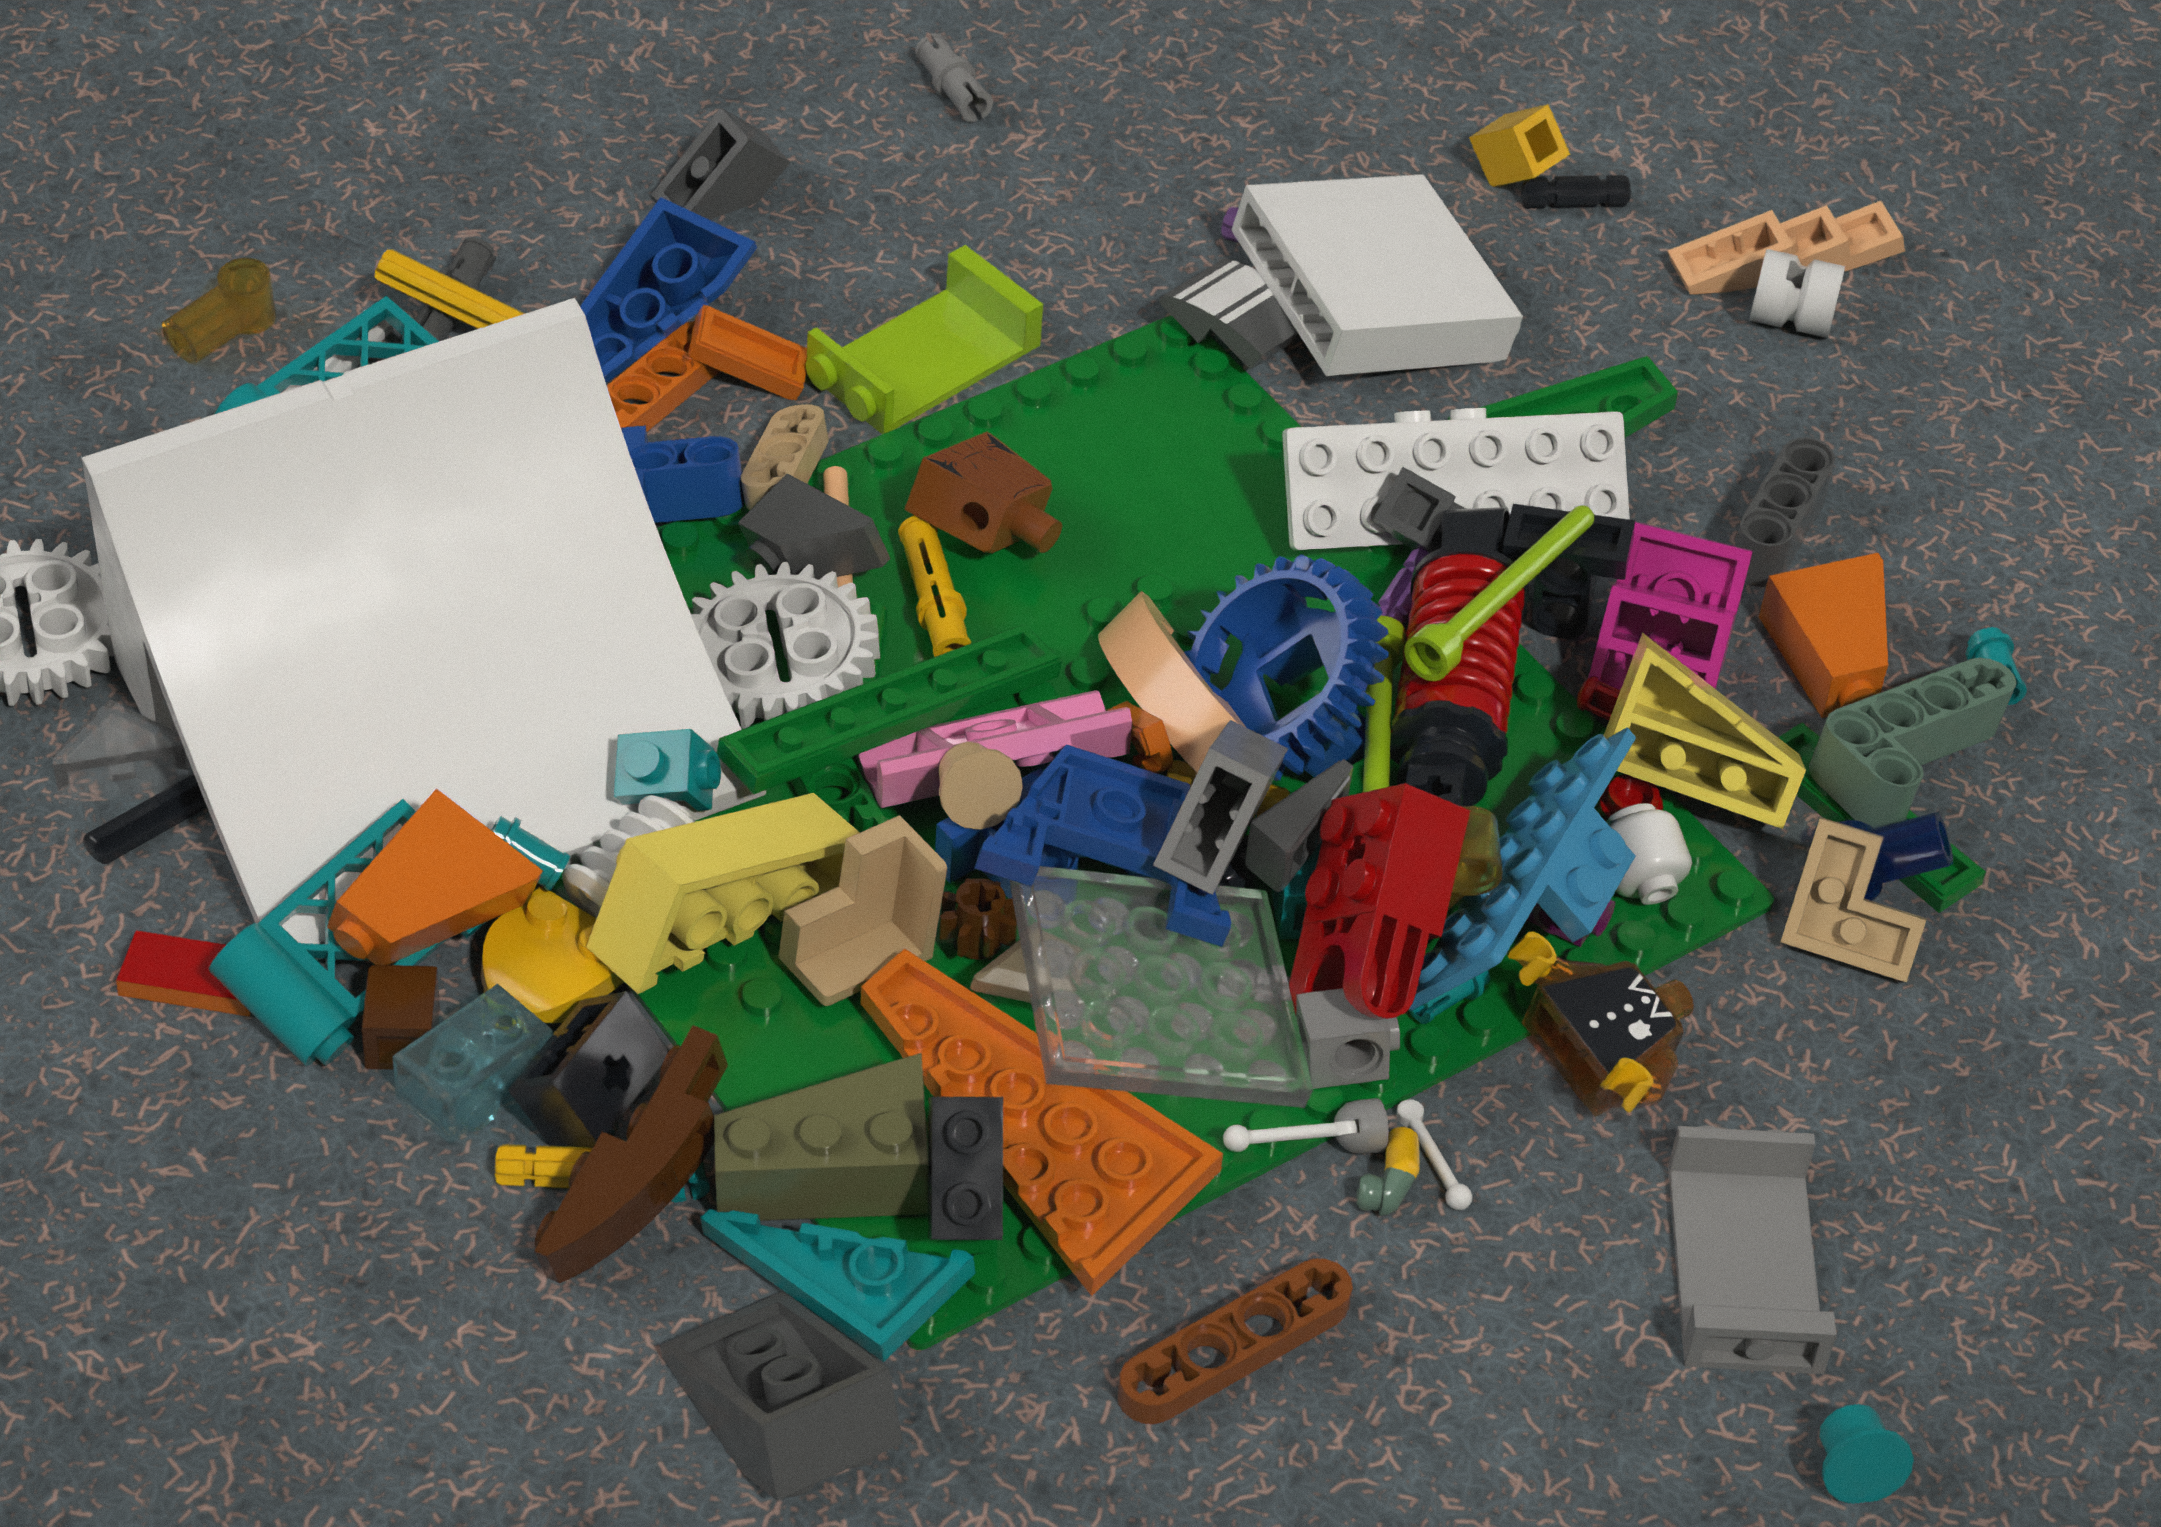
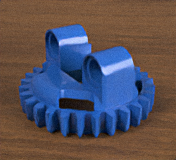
M1302 554L1297 556L1294 562L1279 556L1276 558L1272 570L1264 564L1257 563L1255 565L1254 578L1250 581L1242 575H1236V589L1230 594L1224 591H1217L1220 599L1219 605L1212 612L1201 610L1202 616L1206 621L1200 631H1187L1194 644L1191 650L1184 651V653L1212 691L1228 702L1246 728L1288 748L1273 780H1281L1285 765L1297 775L1302 774L1303 770H1305L1314 778L1343 759L1353 766L1364 758L1366 719L1357 707L1358 705H1374L1375 700L1365 690L1368 684L1374 685L1384 681L1385 676L1374 669L1375 663L1389 657V652L1376 643L1388 635V629L1377 621L1383 614V610L1371 600L1374 594L1346 569L1343 570L1339 566L1336 567L1323 558L1314 561ZM1305 597L1319 598L1324 601L1329 598L1336 612L1310 608L1307 606ZM1231 633L1242 642V654L1237 661L1231 681L1221 691L1210 682L1211 673H1219L1224 655L1230 646L1225 641ZM1324 666L1329 680L1323 690L1279 720L1263 675L1266 674L1280 686L1286 683L1292 686Z

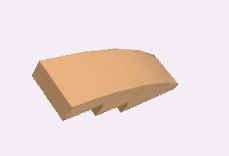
M1878 201L1837 218H1834L1826 205L1782 223L1779 222L1773 210L1672 248L1668 250V256L1689 294H1709L1757 288L1766 249L1797 255L1800 264L1803 266H1808L1814 259L1845 266V272L1905 252L1902 233L1882 201Z

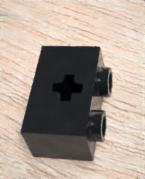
M627 992L582 999L514 1081L508 1091L549 1146L593 1148L602 1132L612 1136L616 1134L620 1126L618 1120L632 1102L644 1096L653 1087L656 1080L654 1075L662 1066L669 1050Z
M1003 1097L929 1098L928 1239L1003 1240Z

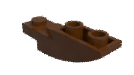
M692 1025L682 1045L673 1046L667 1053L660 1071V1084L649 1103L640 1104L633 1113L627 1129V1142L602 1132L591 1152H583L576 1160L570 1174L569 1190L557 1212L552 1210L543 1218L535 1237L534 1252L548 1279L557 1283L567 1281L592 1268L624 1246L652 1222L672 1201L701 1165L715 1142L714 1115L708 1101L728 1067L716 1034Z

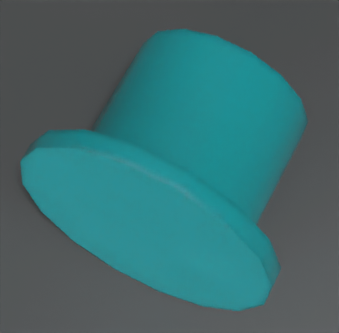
M1862 1404L1846 1405L1827 1416L1820 1426L1819 1438L1827 1454L1823 1461L1821 1476L1828 1493L1837 1500L1850 1504L1881 1500L1903 1486L1911 1474L1914 1456L1907 1440L1897 1432L1886 1430L1878 1412L1870 1406Z

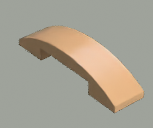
M1141 591L1098 634V639L1106 658L1126 689L1143 710L1163 720L1170 744L1198 773L1209 748L1230 720L1244 727L1246 726L1228 702L1212 691L1171 636L1174 632L1173 628L1150 597Z

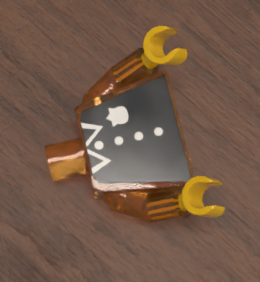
M1528 932L1506 953L1509 959L1516 960L1523 966L1518 974L1522 984L1525 986H1529L1533 982L1539 984L1522 1024L1578 1098L1595 1117L1607 1111L1620 1100H1623L1622 1108L1629 1113L1636 1105L1654 1106L1660 1103L1678 1068V1059L1675 1051L1684 1035L1680 1020L1690 1016L1694 1010L1693 999L1688 988L1677 979L1654 988L1636 964L1628 961L1606 966L1603 963L1563 960L1557 957L1554 948L1543 936L1536 932Z

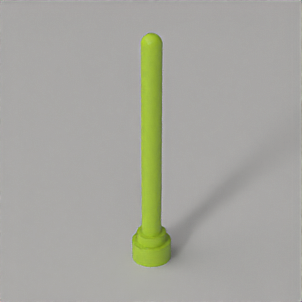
M1584 505L1572 509L1446 624L1438 623L1423 626L1406 642L1404 647L1405 658L1410 668L1425 680L1439 681L1443 679L1459 664L1463 642L1591 527L1594 522L1593 511Z
M1382 615L1377 621L1388 629V635L1376 643L1389 652V657L1375 663L1374 669L1385 676L1384 681L1374 685H1367V693L1375 700L1373 706H1366L1363 792L1389 787L1393 669L1403 661V651L1406 643V630L1398 620Z

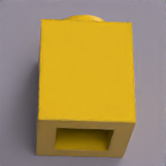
M1549 104L1504 114L1469 137L1488 183L1493 187L1535 178L1570 155Z

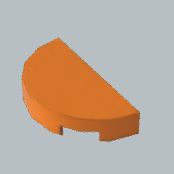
M1127 701L1107 709V711L1123 707L1130 708L1132 718L1131 741L1139 753L1133 756L1131 762L1133 766L1157 774L1172 768L1173 756L1170 741L1162 719Z

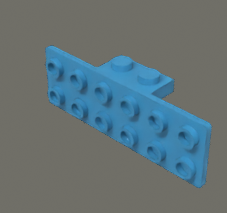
M1625 728L1607 739L1603 734L1594 736L1579 748L1571 760L1564 764H1561L1558 760H1553L1538 770L1530 779L1528 785L1532 788L1531 793L1507 816L1506 822L1510 825L1508 830L1485 851L1483 859L1486 865L1479 874L1474 876L1462 888L1459 897L1463 902L1457 911L1446 918L1442 937L1438 938L1439 940L1433 950L1425 954L1415 999L1409 1008L1410 1011L1498 965L1503 960L1536 903L1540 905L1572 943L1592 932L1636 857L1625 844L1621 835L1612 829L1594 809L1636 739V736L1629 728Z

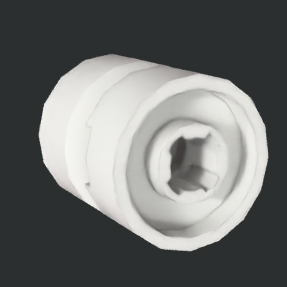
M1766 249L1750 321L1781 327L1787 321H1793L1798 332L1828 338L1845 266L1815 259L1808 266H1803L1800 264L1797 255Z

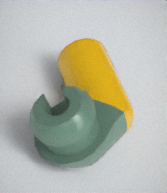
M1397 1127L1389 1132L1383 1177L1367 1173L1359 1178V1188H1357L1356 1205L1359 1209L1363 1211H1379L1378 1216L1389 1215L1398 1210L1420 1171L1419 1137L1414 1130L1408 1127Z

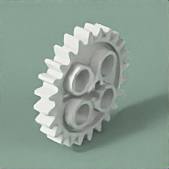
M36 539L29 551H21L17 542L11 540L7 546V553L0 555V692L6 693L9 706L16 704L21 693H30L36 705L42 704L44 691L53 689L60 697L66 698L68 697L67 683L74 681L87 688L92 685L90 669L102 673H109L111 671L109 656L114 657L99 563L92 565L91 554L88 550H84L72 558L69 557L68 545L65 542L60 543L52 552L44 551L42 539ZM17 586H24L27 589L37 651L34 657H26L24 655L14 589Z
M782 562L777 574L768 575L763 565L759 564L755 568V578L747 580L742 574L734 571L732 572L733 586L726 588L721 584L712 582L710 584L712 600L701 597H694L692 599L694 614H691L732 710L734 714L738 713L740 716L742 729L749 727L756 718H764V721L862 685L863 678H873L876 674L874 660L880 658L877 617L871 614L870 602L867 597L857 598L854 583L851 582L838 587L836 572L831 571L817 580L814 576L813 565L808 564L799 575H793L790 573L788 562ZM766 610H773L776 613L784 657L787 659L789 682H782L779 679L773 642L768 632Z

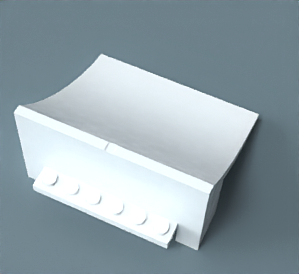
M575 298L347 371L339 377L326 381L319 380L82 457L115 663L160 752L183 745L255 923H259L400 800L404 799L417 811L436 788L490 830L500 816L511 822L515 817L521 820L519 827L562 853L566 852L570 855L566 867L572 864L582 863L581 857L583 852L587 848L594 846L601 848L600 840L606 831L612 829L620 831L619 823L625 814L631 812L639 814V804L624 805L614 797L618 734L692 729L713 747L717 753L719 738L742 730L703 645L662 544L613 407L586 316ZM720 760L721 780L718 788L713 789L711 810L697 811L685 800L674 802L683 807L696 821L766 795V790L753 795ZM401 824L383 838V848L403 827ZM373 847L360 858H373ZM343 872L335 879V900L342 896L362 872ZM325 889L313 899L325 900ZM296 913L282 925L298 943L325 944V914Z

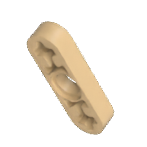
M809 404L786 407L772 416L741 474L745 504L749 511L787 473L806 484L808 483L829 441L822 408Z

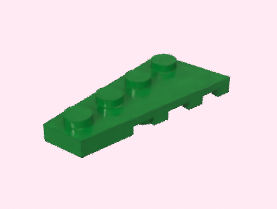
M1648 356L1479 408H1486V418L1620 412L1623 415L1624 437L1626 438L1674 410L1678 391Z

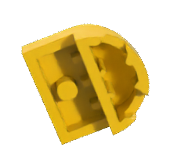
M543 886L536 889L523 906L500 916L489 928L482 952L480 976L484 988L483 1000L489 1010L499 1019L513 1027L528 1032H536L540 1023H563L582 999L608 995L624 983L619 976L586 947L597 918L555 893L548 892L543 889Z

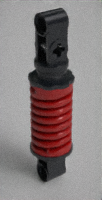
M1507 507L1444 511L1441 549L1425 556L1417 564L1412 574L1410 586L1412 608L1409 612L1406 642L1425 625L1446 624L1514 563V561L1502 554L1503 542L1510 518V512ZM1528 584L1463 642L1459 664L1443 679L1428 681L1418 676L1408 665L1403 651L1401 677L1398 683V696L1395 702V716L1391 727L1390 759L1399 765L1397 773L1398 785L1406 783L1470 810L1453 889H1462L1467 884L1469 869L1468 849L1472 833L1474 805L1482 800L1487 790L1488 781L1496 777L1502 770V760L1508 754L1506 733L1508 730V717L1510 715L1512 683L1515 677V664L1517 662L1519 630L1522 624V614L1526 609L1529 596Z

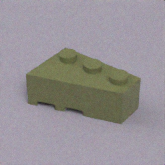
M922 1053L714 1115L717 1212L735 1210L758 1214L760 1221L928 1214V1157Z

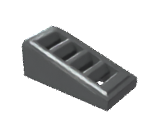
M1345 759L1338 761L1251 821L1245 867L1274 891L1280 892L1289 884L1322 841L1320 827L1323 817L1330 808L1332 799L1348 796L1353 766Z

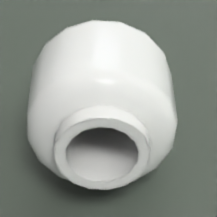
M1647 803L1632 805L1611 815L1607 820L1608 825L1621 835L1625 844L1636 855L1615 892L1622 897L1640 898L1641 902L1647 905L1666 901L1677 894L1679 890L1677 884L1683 881L1689 874L1692 858L1676 818L1671 813L1658 810L1652 804Z

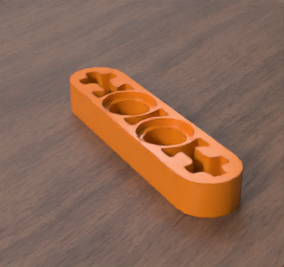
M689 321L680 326L607 385L621 428L646 425V432H648L720 372L718 369L687 357L695 321ZM668 372L675 373L681 376L669 377L656 373ZM624 400H641L647 403L630 404L624 402Z

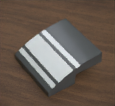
M1227 258L1220 260L1164 294L1159 301L1198 343L1215 333L1250 370L1300 338V335L1257 269Z

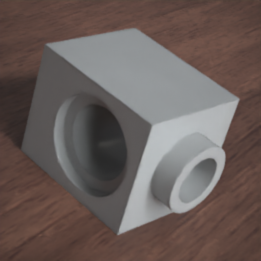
M1343 988L1297 994L1296 1045L1309 1089L1389 1079L1390 1051L1400 1049V1031L1397 1017L1376 1020L1361 1014L1346 1000Z

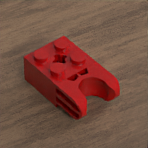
M1406 783L1332 799L1331 806L1325 813L1320 827L1322 844L1316 869L1311 874L1305 890V898L1308 903L1288 986V1003L1295 1016L1297 994L1342 988L1346 1000L1357 1011L1376 1020L1389 1019L1407 1012L1415 999L1428 940L1442 937L1470 810Z

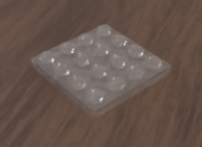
M1040 866L1032 887L1010 880L1046 1084L1305 1108L1313 1092V1087L1267 891L1218 885L1215 892L1220 909L1227 910L1231 918V929L1223 946L1220 947L1165 929L1171 885L1161 880Z

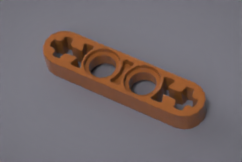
M1328 1259L1304 1261L1138 1353L1123 1365L1120 1372L1118 1404L1123 1413L1132 1420L1143 1424H1159L1170 1420L1334 1327L1346 1317L1349 1310L1353 1290L1352 1278L1347 1270L1337 1262ZM1312 1286L1319 1293L1330 1289L1333 1292L1332 1299L1327 1300L1321 1294H1316L1306 1299L1308 1287ZM1301 1305L1300 1316H1298L1295 1308ZM1255 1315H1268L1279 1321L1283 1330L1273 1336H1260L1250 1331L1245 1321ZM1201 1346H1210L1221 1351L1227 1361L1216 1368H1203L1192 1362L1188 1353ZM1173 1364L1176 1373L1170 1376L1171 1365ZM1144 1381L1151 1388L1164 1382L1163 1394L1157 1396L1150 1389L1139 1393L1137 1391L1138 1382Z

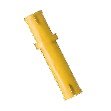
M917 516L909 517L901 523L898 534L905 549L910 574L919 599L916 606L917 618L922 628L929 633L933 645V654L936 657L971 644L964 623L967 609L961 594L954 590L948 564L937 535V527ZM928 563L931 564L933 573L930 575L927 574L925 565ZM932 585H937L939 595H933ZM939 606L944 607L946 614L944 618H940Z

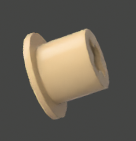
M964 742L952 747L941 759L938 770L940 802L942 808L953 822L964 828L981 830L1002 822L1006 819L1011 809L1018 805L1023 788L1021 773L1012 759L996 749H987L979 743Z

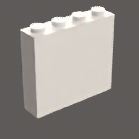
M1424 174L1246 185L1231 231L1326 376L1490 363L1507 359L1515 336L1520 330L1523 315Z

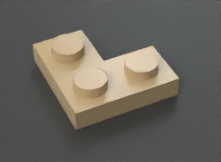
M1821 817L1807 856L1781 943L1907 982L1927 918L1864 899L1884 837Z

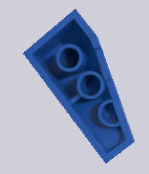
M660 197L580 305L586 316L605 382L608 383L700 311L703 304L709 305L725 293L757 249L755 241Z

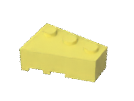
M1642 633L1604 733V737L1607 739L1621 730L1629 728L1636 736L1634 743L1617 771L1783 829L1806 771L1799 753Z

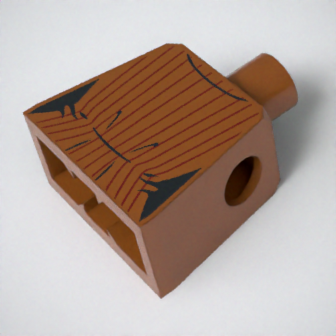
M989 432L982 433L924 457L905 506V510L987 553H994L1021 540L1040 553H1045L1055 544L1062 530V523L1044 511L1053 489L1051 480Z

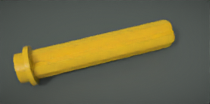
M387 249L384 252L375 270L374 277L378 282L475 329L526 314L393 249Z

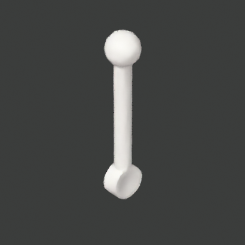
M1411 1099L1400 1102L1397 1108V1120L1400 1124L1410 1127L1417 1133L1422 1149L1447 1190L1445 1195L1447 1204L1454 1210L1468 1208L1473 1198L1471 1190L1466 1185L1458 1183L1422 1122L1424 1115L1422 1104Z

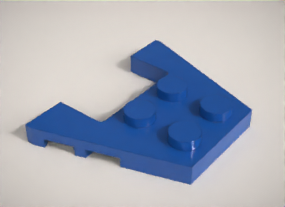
M1067 744L1032 784L1027 797L1017 808H1012L1007 814L1004 824L995 835H989L984 841L974 869L1032 887L1040 868L1044 844L1059 848L1064 853L1073 857H1088L1120 867L1135 877H1151L1169 883L1171 885V894L1165 927L1167 930L1222 947L1231 929L1229 912L1220 909L1216 892L1212 895L1153 866L1188 794L1190 784Z

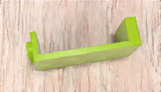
M963 245L948 254L947 283L944 291L849 344L841 347L817 327L808 331L806 374H808L811 382L818 389L829 391L844 403L855 419L861 422L866 421L881 434H884L902 426L1039 347L1041 343L1043 303L967 245Z

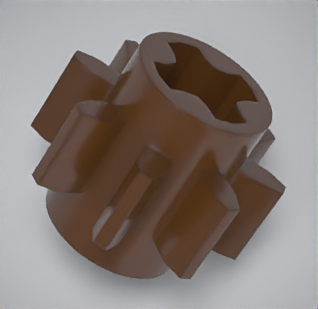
M983 878L965 879V882L957 889L956 894L952 892L943 893L941 915L939 917V939H953V944L959 957L965 956L971 959L987 958L991 960L1000 950L1002 944L1012 946L1016 943L1020 901L1016 898L1005 899L1001 882H994Z

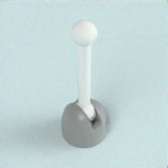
M1361 1099L1348 1102L1339 1109L1334 1118V1123L1247 1130L1242 1125H1232L1224 1132L1223 1142L1230 1151L1241 1152L1249 1144L1334 1136L1337 1142L1349 1152L1356 1154L1381 1153L1385 1151L1388 1143V1119L1380 1099Z

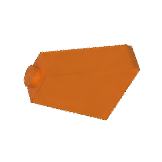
M1879 553L1770 575L1759 618L1821 718L1828 717L1831 712L1838 708L1881 693L1888 668L1884 563Z
M436 788L336 901L327 928L334 932V938L337 943L350 955L358 959L367 958L375 965H389L523 906L531 897L543 870Z

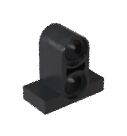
M1513 504L1503 542L1502 554L1515 562L1570 511ZM1594 515V522L1591 527L1535 577L1532 617L1534 625L1539 632L1547 636L1566 640L1577 638L1585 632L1597 576L1625 580L1634 540L1635 520Z

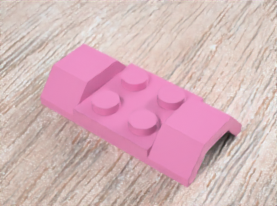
M1094 690L936 724L855 755L861 775L879 806L884 808L939 796L940 779L938 770L940 761L945 753L957 744L974 742L981 744L987 749H996L1009 756L1012 760H1016V765L1022 767L1040 765L1054 760L1066 744L1107 758L1130 754L1132 718L1130 708L1128 707L1106 711L1100 692Z

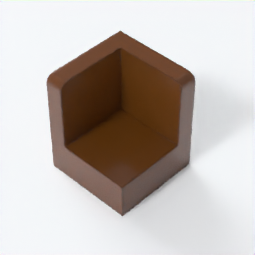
M372 965L369 967L362 1023L365 1069L434 1071L440 1012L437 966Z

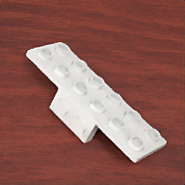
M1466 408L1450 410V420L1431 421L1429 410L1394 413L1395 423L1297 427L1285 429L1282 434L1289 545L1292 550L1403 544L1372 521L1402 467L1455 495L1454 502L1466 509L1507 507L1511 514L1513 504L1571 511L1577 506L1584 505L1589 507L1594 515L1630 520L1623 415L1620 412L1486 418V408Z

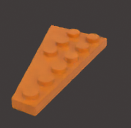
M904 948L861 986V1005L901 1056L906 1058L922 1053L923 1084L934 1097H1003V1185L1091 1296L1221 1171L1222 1152Z

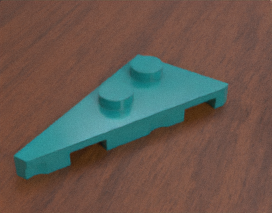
M709 1209L700 1217L704 1235L883 1362L976 1273L974 1257L962 1250L953 1249L950 1258L908 1251L905 1240L888 1237L869 1239L861 1236L858 1232L803 1222L799 1232L761 1225L758 1214L735 1210L716 1212Z

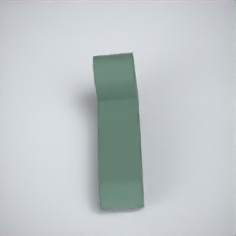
M1974 658L1838 708L1827 717L1809 764L1810 775L1817 784L1863 827L1880 833L1896 832L1903 827L1924 773L1921 765L1992 738L1997 732L2015 689V676L2009 668L2000 662L1987 658Z

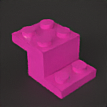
M1635 521L1634 540L1625 580L1617 579V582L1611 587L1589 677L1597 676L1599 681L1621 690L1642 633H1644L1716 689L1727 654L1753 550Z

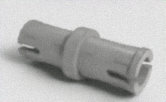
M938 33L931 34V38L938 48H934L926 36L923 37L917 44L915 56L932 75V84L939 95L949 98L966 121H977L976 115L970 109L971 106L975 108L982 119L985 118L993 107V99L989 92L984 90L977 81L973 65L963 56H958L943 35Z

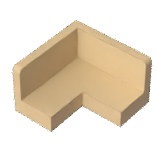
M900 815L847 838L839 887L785 910L778 958L818 1001L825 1006H830L860 992L861 986L904 948L924 961L931 959L947 873L945 861Z

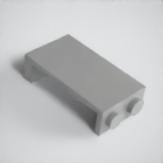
M1678 1126L1668 1163L1684 1367L1807 1374L1825 1373L1837 1334L1834 1312L1820 1311L1806 1187V1175L1815 1148L1814 1134L1792 1133L1775 1129L1758 1131L1724 1129L1715 1126Z

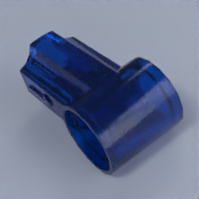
M1939 812L1874 829L1862 821L1847 820L1838 822L1884 837L1864 899L1873 901L1879 896L1883 883L1954 864L1952 847L1947 835L1946 826Z

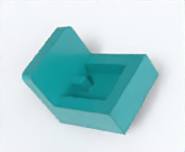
M692 729L618 734L614 797L622 804H639L645 796L654 795L671 801L685 800L697 811L712 809L713 789L718 788L721 780L720 760L714 748Z

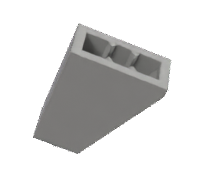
M1230 720L1209 748L1153 866L1213 895L1250 827L1251 821L1258 812L1288 748Z

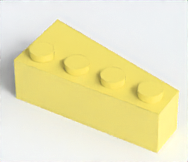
M810 793L627 838L617 855L615 871L586 947L637 994H640L657 985V972L673 964L683 972L703 962L705 952L702 950L726 938L735 946L753 937L754 931L770 915H774L782 922L785 910L839 887L845 841L847 838L860 832L816 794Z

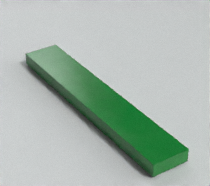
M1024 623L723 736L718 741L717 755L754 795L1059 677L1063 660Z

